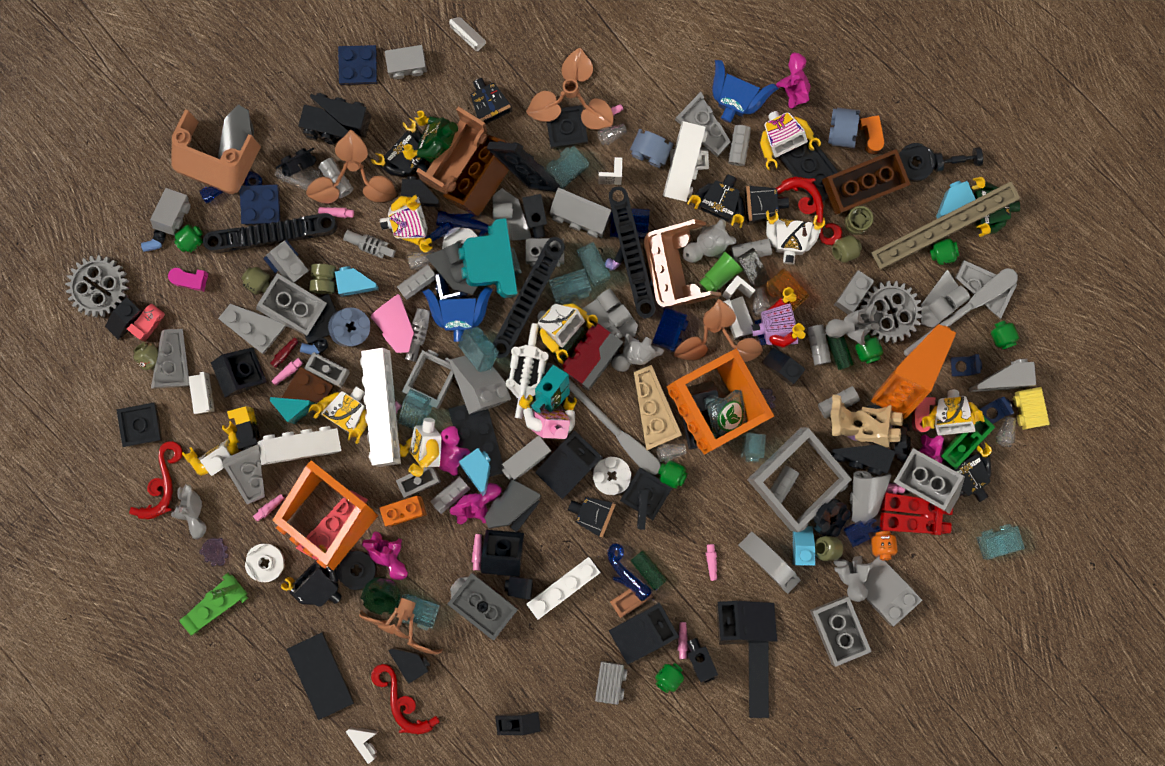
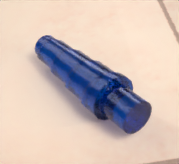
M451 222L445 225L442 224L425 239L431 238L432 242L448 234L454 226Z

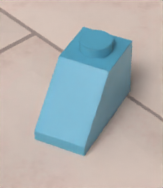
M957 181L950 185L951 188L946 191L936 215L937 219L976 200L968 181L963 183Z
M350 266L339 268L340 271L335 272L338 294L341 297L379 290L376 283L354 268L351 269Z
M477 448L460 460L459 463L482 496H484L487 491L491 468L489 461L491 459L485 451L481 453Z
M807 526L801 532L793 531V565H815V542L812 526Z

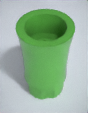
M723 252L719 260L699 283L707 292H716L734 276L743 271V269L730 255Z

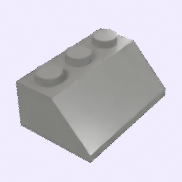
M558 188L550 209V216H552V220L562 224L564 221L570 224L569 227L577 231L583 229L587 231L589 236L597 238L604 235L611 218V209Z
M913 448L894 483L950 514L960 496L965 476Z

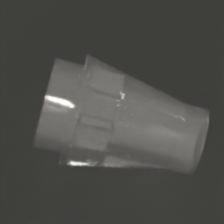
M622 123L603 128L597 133L602 145H610L621 136L627 134V130Z
M434 251L411 252V255H407L410 270L415 269L417 271L427 264H431L426 256L434 253Z
M756 288L753 296L752 312L755 313V317H761V313L771 306L767 299L765 288Z
M1005 417V421L996 435L997 444L1011 447L1012 443H1015L1016 419Z
M684 443L661 444L660 447H657V455L660 462L664 461L667 463L669 460L686 455L687 453Z

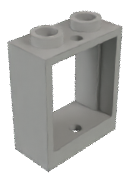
M429 349L427 352L422 350L402 392L439 409L455 375L449 362L450 359L445 358V360L438 358L439 354ZM426 359L451 370L437 399L412 388Z
M537 436L502 464L504 466L502 471L509 480L513 478L516 481L552 452L541 437Z

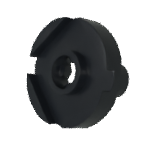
M911 143L905 146L899 153L908 179L913 182L925 180L933 172L936 165L933 151L921 143ZM913 158L921 161L918 167L912 165Z
M909 423L895 426V428L901 429V440L895 443V455H897V460L900 462H905L911 453V437L907 435V431H910Z
M832 499L831 501L833 502L829 504L824 503L818 509L814 518V522L817 523L814 528L822 536H839L841 529L851 515V512L843 502L838 499Z
M349 552L337 565L339 580L343 585L352 590L366 588L373 582L376 576V564L369 554L365 552ZM355 565L362 568L359 576H355V573L351 571L355 568Z

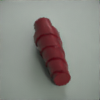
M295 337L290 340L287 345L274 355L275 358L270 364L276 368L280 363H283L299 341Z

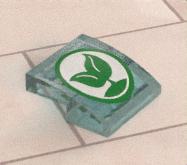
M734 390L725 398L718 397L707 406L715 439L747 423L741 390Z

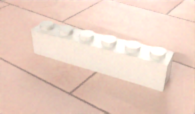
M378 348L361 351L362 384L365 387L364 403L367 409L365 419L369 431L367 440L370 444L369 460L373 466L377 467L401 464L390 350Z

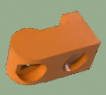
M878 115L861 118L858 127L859 130H865L867 140L865 144L866 151L870 154H877L884 146L880 117Z

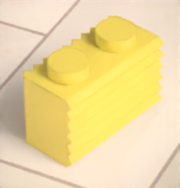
M1042 387L1015 392L1013 403L1015 407H1018L1019 415H1017V422L1019 426H1022L1023 430L1049 425Z

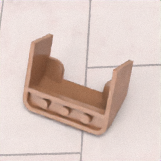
M459 106L456 109L460 118L457 124L458 131L455 133L450 148L432 162L427 172L419 168L416 171L424 184L445 194L454 191L457 186L456 181L479 145H483L488 138L485 122Z
M185 109L172 135V168L183 176L228 194L237 193L261 146L252 135L248 134L240 151L233 148L227 149L220 159L190 148L188 146L199 122Z
M694 219L646 234L644 245L655 298L660 306L671 307L692 304L721 296V292L708 291L702 293L701 288L696 284L686 285L678 249L684 248L690 242L689 230L706 226V222Z

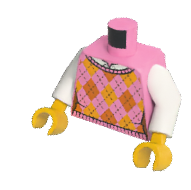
M522 395L519 405L524 408L525 422L529 429L542 438H567L568 433L575 426V411H573L577 402L575 397L572 403L566 397L563 407L567 411L554 410L550 412L543 409L541 413H538L533 408H530V404L533 401L532 395H528L527 399Z

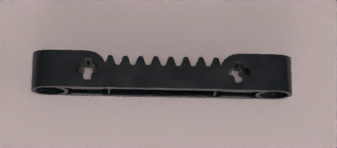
M617 186L610 190L609 201L637 313L643 318H649L655 313V303L628 193L623 187ZM617 190L622 191L624 194V198L620 202L613 199V193ZM627 213V215L620 216V217L618 216V215H620V214ZM649 303L651 305L650 312L643 313L640 310L641 305Z
M322 213L298 219L294 218L293 220L278 221L276 223L271 222L270 224L264 223L263 225L248 226L246 228L212 231L204 236L203 244L213 253H224L279 244L286 240L291 242L332 235L337 231L338 223L331 214ZM326 220L332 221L329 228H323V223ZM218 238V244L215 247H211V241Z
M561 237L548 239L492 344L491 352L495 357L504 358L508 356L565 251L566 244ZM553 241H558L561 245L558 252L551 250L550 245ZM497 344H505L507 348L506 352H499L497 350Z

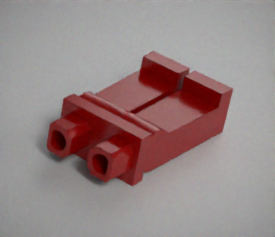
M885 493L881 504V511L919 514L920 517L880 513L879 530L928 533L931 535L951 533L952 524L942 522L943 514L952 515L953 508L949 514L922 498Z

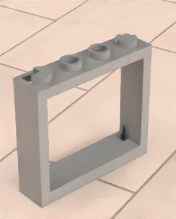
M801 427L747 480L790 531L801 532L807 528V523L812 518H815L818 509L824 503L829 504L833 502L831 500L835 499L839 492L844 491L852 479L813 432L807 427ZM807 440L839 479L795 520L763 482Z

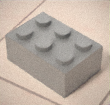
M848 596L810 610L833 666L836 667L871 652Z

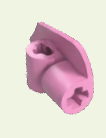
M397 294L371 315V318L383 332V337L396 353H408L414 331L401 296Z

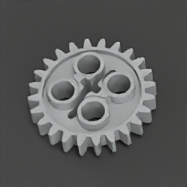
M100 255L97 256V259L90 256V261L83 258L82 265L76 263L78 269H70L74 273L73 276L67 275L71 282L65 283V285L71 288L66 291V293L72 294L68 300L75 301L72 306L75 308L79 307L78 311L81 313L85 311L87 316H90L92 313V316L96 318L98 314L105 317V311L111 314L112 308L115 309L117 304L122 302L121 298L128 297L124 294V291L130 288L124 286V284L128 283L129 280L123 278L127 275L126 272H120L123 267L120 265L116 266L117 262L115 260L110 262L108 257H105L103 260V257ZM95 269H98V275L95 278H93L92 272ZM84 277H88L91 281L97 283L100 287L110 292L111 296H108L104 292L98 290L92 284L85 281ZM113 279V287L108 288L107 283ZM83 285H87V286H88L87 291L82 294V293H81V288H82V286H83ZM103 295V301L97 304V297Z
M887 281L885 287L881 282L878 284L879 289L873 286V293L868 291L866 293L868 298L862 299L866 305L860 306V309L874 305L875 302H880L883 305V310H877L874 315V321L880 325L879 330H872L870 336L872 337L877 334L879 340L884 337L885 343L890 338L895 343L897 337L900 341H903L904 335L909 338L911 336L909 331L916 332L917 330L914 326L921 324L917 319L923 317L918 314L923 308L917 307L921 300L914 299L917 293L911 295L912 288L910 287L905 290V283L898 287L897 281L894 282L893 286H891L890 281ZM894 295L900 297V304L893 302L892 297ZM884 296L888 298V303L884 299ZM894 310L895 313L892 315L888 314L887 311ZM900 313H905L907 315V322H902L900 320ZM882 320L889 321V329L882 327Z

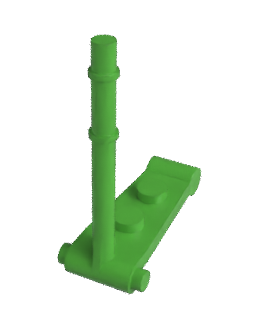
M225 574L222 577L224 581L206 593L205 598L179 620L190 636H193L238 601L244 603L248 599L246 596L247 592L233 575Z

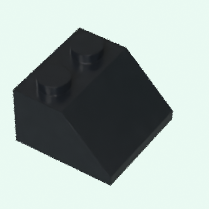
M253 347L222 354L211 362L225 398L241 394L267 382Z
M486 529L481 557V573L520 577L524 533Z

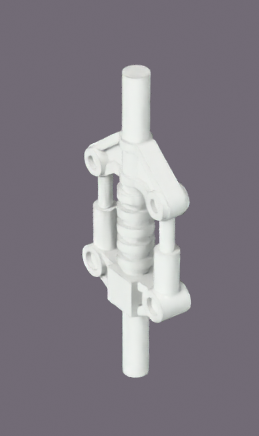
M536 323L531 324L528 345L513 347L511 350V371L509 379L506 380V386L518 398L515 418L519 419L523 418L524 408L520 407L519 400L522 395H524L525 399H527L528 395L535 396V388L542 380L546 362L549 358L546 352L535 347L539 325ZM519 357H525L523 360L525 363L522 366L524 367L522 369L523 374H521L522 379H520L521 385L513 380L515 369H517ZM533 359L539 360L538 380L536 384L530 387L528 384H530L529 379H531Z

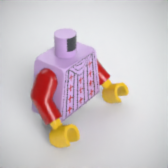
M785 288L783 291L784 298L781 297L773 306L761 313L760 324L751 325L753 336L764 335L766 344L782 348L790 344H798V338L803 339L805 337L803 332L805 327L800 323H795L791 304H788V301L793 302L797 298L792 288Z

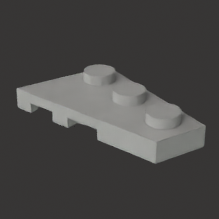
M701 92L675 119L680 125L684 121L706 127L705 131H708L705 143L702 142V144L716 157L731 142L720 123L717 122L712 109L705 102Z
M964 260L955 278L974 295L996 274ZM1017 284L984 304L999 319L1002 318Z
M229 304L218 318L262 354H265L286 328L285 325L269 317Z
M183 329L161 331L151 389L189 386Z
M258 444L222 460L224 468L246 504L265 497Z

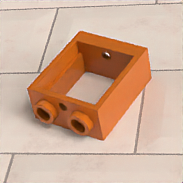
M414 496L379 507L384 525L387 527L427 515L421 496Z

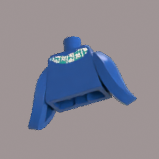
M715 60L712 92L714 99L719 103L718 107L724 109L721 119L725 122L731 123L735 114L743 117L744 114L750 115L755 113L770 95L779 89L774 83L760 90L759 87L727 74L725 78V66L722 60Z
M486 287L480 293L478 299L438 300L437 296L430 289L422 292L427 298L435 323L439 327L445 328L446 331H454V342H465V330H473L474 327L479 326L483 321L493 289Z

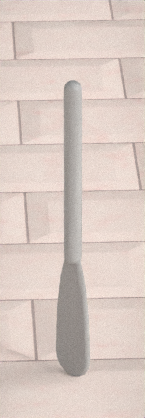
M1010 268L999 272L978 290L966 305L940 323V325L949 327L972 309L988 303L1017 283V273ZM930 332L905 349L904 355L908 356Z
M569 379L570 391L616 436L633 461L651 475H657L661 467L660 461L651 452L646 451V448L637 440L620 430Z

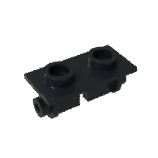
M303 148L297 151L294 157H291V155L284 157L280 160L281 164L276 169L282 167L283 175L291 177L301 171L298 164L302 170L313 166L317 160L310 152L314 148L309 150Z

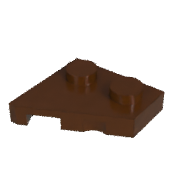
M300 367L282 398L319 402L329 396L334 386Z

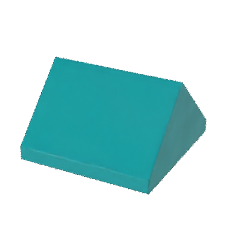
M270 397V402L284 419L291 424H296L308 414L310 406L316 404L309 400Z

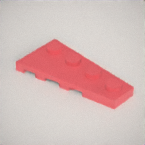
M350 490V492H352L355 496H357V497H358L360 500H362L365 504L367 503V501H368L367 498H365V497L359 495L358 493H356V492ZM343 497L306 538L319 549V545H324L328 551L355 506ZM300 544L296 547V549L305 553L302 551L305 548L303 545Z

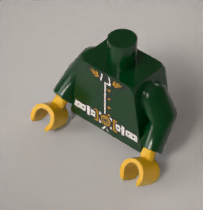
M418 111L419 118L414 117L419 126L426 125L418 148L414 150L411 144L404 145L402 152L408 160L417 156L418 158H425L431 163L450 148L455 133L458 131V126L456 123L450 122L443 117L430 116L428 118L423 111Z
M983 177L972 179L977 184L972 186V189H980L973 194L975 199L999 188L986 182ZM1016 201L977 221L976 228L982 231L979 237L987 234H996L1004 228L1007 221L1011 219V212H1020V202Z

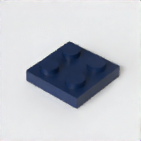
M376 45L338 46L340 85L377 84Z
M279 185L241 186V224L276 223L281 221Z

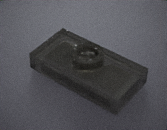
M754 248L737 257L752 288L757 289L770 280Z

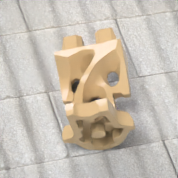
M832 396V409L830 413L832 436L844 435L854 441L874 442L884 447H889L890 442H900L901 429L892 428V425L902 426L903 414L893 412L891 405L880 409L862 407L861 411L851 412L845 408L841 396ZM861 421L863 425L857 427L854 425V422Z

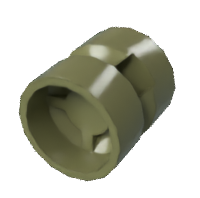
M857 206L846 216L845 228L853 235L863 234L873 223V214L869 208Z
M312 264L310 276L313 277V280L310 281L309 292L334 294L335 282L332 279L336 277V266Z

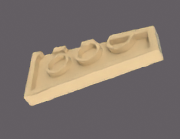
M652 365L634 372L647 451L680 437L682 434Z

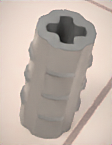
M744 125L734 126L729 164L745 166L749 139L751 138V127Z
M328 158L319 165L323 176L329 177L335 183L341 170L334 159ZM343 175L338 186H336L339 189V198L349 195L353 190L349 180Z
M764 239L731 246L733 259L739 262L772 255L770 240Z
M427 264L404 280L397 288L405 299L408 300L436 280V274Z
M824 325L808 327L807 332L814 365L830 363L831 358Z
M853 386L835 394L841 396L845 408L860 401ZM832 397L818 404L819 410L825 419L831 416Z
M786 465L769 489L781 504L799 476L797 471Z
M459 476L430 502L442 514L464 496L470 488Z

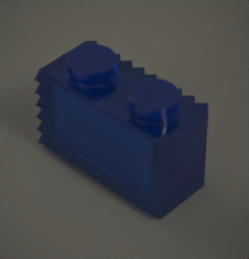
M665 307L652 345L673 352L681 344L682 338H679L681 330L685 332L689 323L686 320L687 315Z

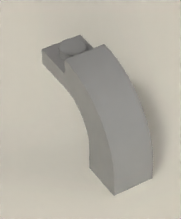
M752 531L738 545L787 594L801 581L796 573Z

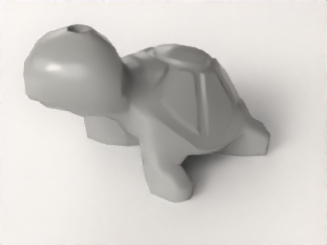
M720 219L715 225L703 226L701 233L697 237V243H689L685 246L683 258L692 263L699 261L703 255L719 259L729 245L736 244V239L733 236H729L725 230L726 221Z
M870 305L850 313L844 320L833 319L829 321L825 330L826 334L836 339L847 334L860 345H865L864 336L870 330H879L880 327L874 321L877 307Z
M626 334L623 353L614 356L611 365L615 370L625 372L629 369L631 363L644 365L653 358L662 355L664 350L652 346V340L648 337H645L643 342L640 343L639 340L634 339L630 334Z
M185 484L184 488H178L177 494L181 503L180 506H176L174 512L172 511L171 516L187 520L192 538L198 540L203 537L207 529L205 523L198 518L201 512L202 501L191 485Z
M862 556L854 557L852 562L841 558L834 561V564L837 566L834 567L835 571L838 572L843 583L848 585L847 595L850 600L857 602L865 600L868 596V590L863 583L867 580L868 573L873 564H862Z

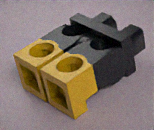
M245 406L227 411L229 419L235 420L237 426L238 449L246 450L257 445V442L262 440L259 439L260 433L253 408Z

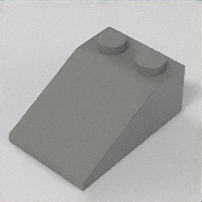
M277 273L257 304L256 310L307 336L327 303Z
M481 351L449 360L469 414L493 408L511 400L505 381Z
M1028 359L1013 361L1011 365L1002 368L970 387L969 392L1025 389L1035 386L1034 362H1028Z
M877 557L871 562L873 567L868 573L867 580L863 583L868 590L866 600L890 626L894 627L923 600L885 561Z

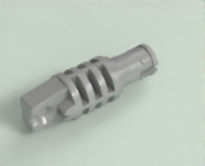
M347 229L343 241L357 245L360 250L379 258H383L384 255L394 258L396 253L395 250L387 247L388 242L368 234L362 236Z
M418 308L411 323L414 335L410 351L405 357L406 360L417 362L420 346L424 344L430 315L428 310Z

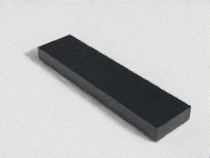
M769 642L748 643L749 718H769Z

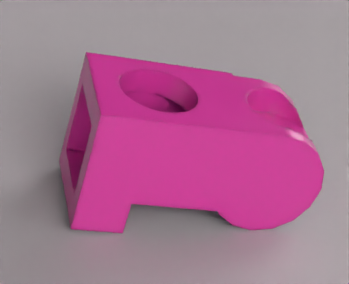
M173 268L168 273L169 281L176 286L202 292L205 290L208 273L197 269L196 274H191L180 268Z

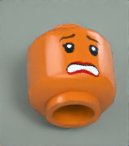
M890 531L876 532L875 536L871 538L872 553L874 556L880 557V560H891V556L897 554L896 536L892 535Z

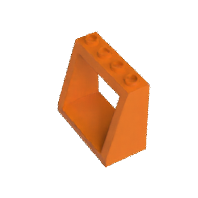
M938 324L893 371L873 395L871 402L882 408L891 405L893 412L902 413L903 418L906 419L932 391L956 332L947 326Z
M737 348L667 386L669 396L676 403L679 414L683 416L688 430L693 434L698 448L704 455L774 417ZM717 368L734 401H738L741 404L743 417L747 422L715 439L685 385Z
M310 461L272 521L277 524L276 529L283 535L288 533L291 536L289 540L296 546L303 545L305 548L302 551L311 558L315 555L318 558L316 562L324 569L328 566L334 570L379 515L313 461ZM321 481H324L355 506L326 554L287 523Z

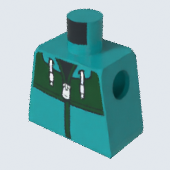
M554 365L549 369L535 388L536 401L531 405L534 411L541 413L545 408L552 412L569 396V374Z

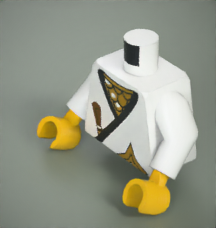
M776 210L775 215L769 217V211H766L768 220L766 235L770 240L771 246L775 247L776 252L784 253V264H794L795 255H803L805 251H809L818 240L821 228L825 225V218H823L821 223L816 222L818 215H816L814 222L811 223L779 219Z

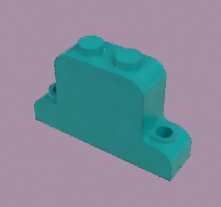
M506 218L497 219L491 226H488L489 236L468 238L462 247L459 248V258L463 260L464 267H461L462 278L466 279L467 284L472 287L494 284L496 285L497 293L501 297L513 298L517 295V287Z

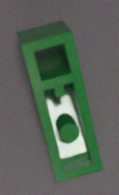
M985 417V422L977 421L974 424L975 432L958 433L941 455L954 469H957L995 428Z

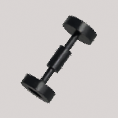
M981 147L973 148L972 156H952L951 159L943 160L941 152L934 153L936 159L934 169L936 172L943 171L944 163L957 164L973 159L976 167L983 165Z

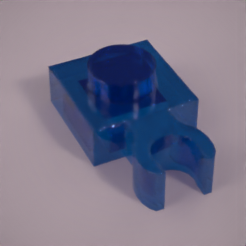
M875 518L868 520L865 525L860 520L844 528L852 547L869 540L868 533L878 532L881 529L879 526L871 527L872 523L877 521Z

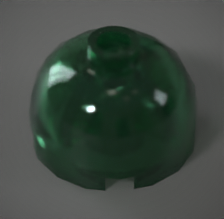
M376 577L365 585L360 598L364 601L363 606L370 612L382 615L383 612H389V615L394 612L395 608H398L401 594L398 585L394 581L385 577Z

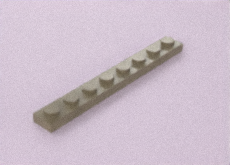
M1009 182L871 252L879 269L882 270L1020 200V197L1012 182Z

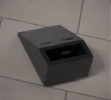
M322 93L310 94V98L317 108L325 110L346 130H353L359 137L366 138L371 115L363 103H347L345 99L339 97L330 99Z
M309 105L303 106L298 127L307 139L313 141L321 139L325 140L324 142L327 144L335 145L348 133V130L325 110Z
M714 382L688 386L690 394L715 439L725 435V431L718 425V415L721 408ZM681 416L688 449L698 448L697 441L688 430L683 416Z
M574 430L535 473L563 500L603 457Z
M878 444L829 450V453L837 462L847 461L849 462L848 466L855 469L865 468L867 472L876 477L888 473L896 452Z
M752 601L717 602L716 613L719 645L778 642L774 603Z
M660 602L608 630L627 665L679 637Z

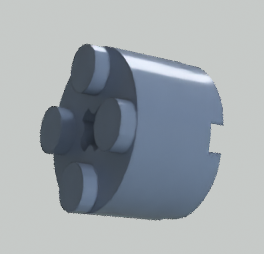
M838 107L833 109L831 125H834V128L830 127L829 144H832V146L855 148L860 110Z
M639 129L630 151L632 152V157L643 161L645 158L649 160L650 165L660 169L661 165H665L674 144L672 142H669V144L665 143V138L649 131H645L643 134L642 129Z
M344 308L331 317L328 324L330 336L336 344L343 347L359 345L369 335L370 320L364 312L357 308ZM351 323L353 330L347 331L348 328L345 325Z

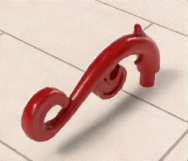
M790 177L776 187L778 195L790 189L798 191L797 187L807 190L813 197L814 203L812 205L808 204L811 199L810 197L801 198L798 203L800 211L804 214H812L816 211V215H818L817 222L821 223L823 221V200L819 190L813 184L816 181L815 178ZM827 223L825 227L831 228L834 231L831 238L824 236L823 227L819 234L822 243L834 245L837 239L842 238L843 232L839 225Z
M168 441L160 446L158 459L163 479L154 478L147 486L148 493L155 497L162 494L158 490L162 486L164 489L162 500L155 507H152L151 504L147 508L131 507L129 514L138 516L139 519L149 520L172 511V508H168L172 499L173 486L164 460V453L168 449L173 450V458L167 461L170 464L178 462L183 456L182 447L178 443Z
M387 664L377 665L371 672V680L378 687H386L389 683L381 681L380 674L384 671L390 674V705L395 721L402 728L399 730V733L420 735L433 730V727L440 723L437 716L429 721L417 720V723H412L405 719L401 713V706L405 705L406 709L403 711L405 714H411L416 708L415 700L410 696H402L398 699L397 678L394 669Z

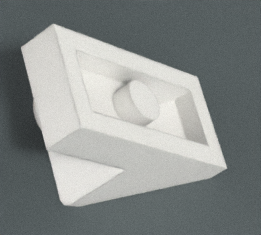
M351 727L346 731L368 764L377 757L375 755L377 751L371 743L368 744L366 741L377 734L378 731Z

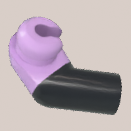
M621 246L615 259L608 258L605 262V268H609L610 271L615 270L624 262Z

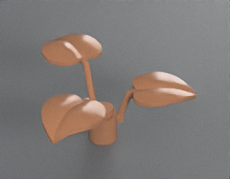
M581 48L573 51L562 65L561 71L565 81L559 99L556 100V96L552 92L542 91L534 96L526 110L531 118L541 122H550L560 116L561 107L558 104L564 96L567 98L578 97L586 108L581 114V119L587 128L599 130L611 127L614 120L612 110L605 101L594 98L588 106L579 93L577 81L585 82L593 73L592 63Z
M349 130L335 146L336 155L341 160L346 161L336 182L333 183L329 177H319L310 183L306 191V195L321 203L336 201L339 197V189L336 186H338L348 168L350 171L360 169L363 181L366 184L363 188V194L367 199L373 202H386L397 196L394 184L388 178L374 176L370 181L367 180L363 169L364 165L361 162L367 158L368 150L363 140L353 130Z
M718 299L715 305L704 315L703 340L699 337L688 338L676 348L674 356L684 360H697L703 357L708 350L705 345L708 330L713 333L722 330L730 345L734 349L737 348L744 362L757 358L761 355L763 349L761 343L754 338H746L739 341L737 345L734 344L724 327H729L735 322V312L728 304Z
M401 598L398 608H395L388 620L372 619L363 610L359 613L362 619L378 625V628L409 639L407 644L419 651L428 654H440L443 650H430L420 646L412 639L413 618L415 616L412 613L416 605L415 602ZM397 615V618H399L397 625H389ZM408 618H410L409 636L399 630L402 621H408Z

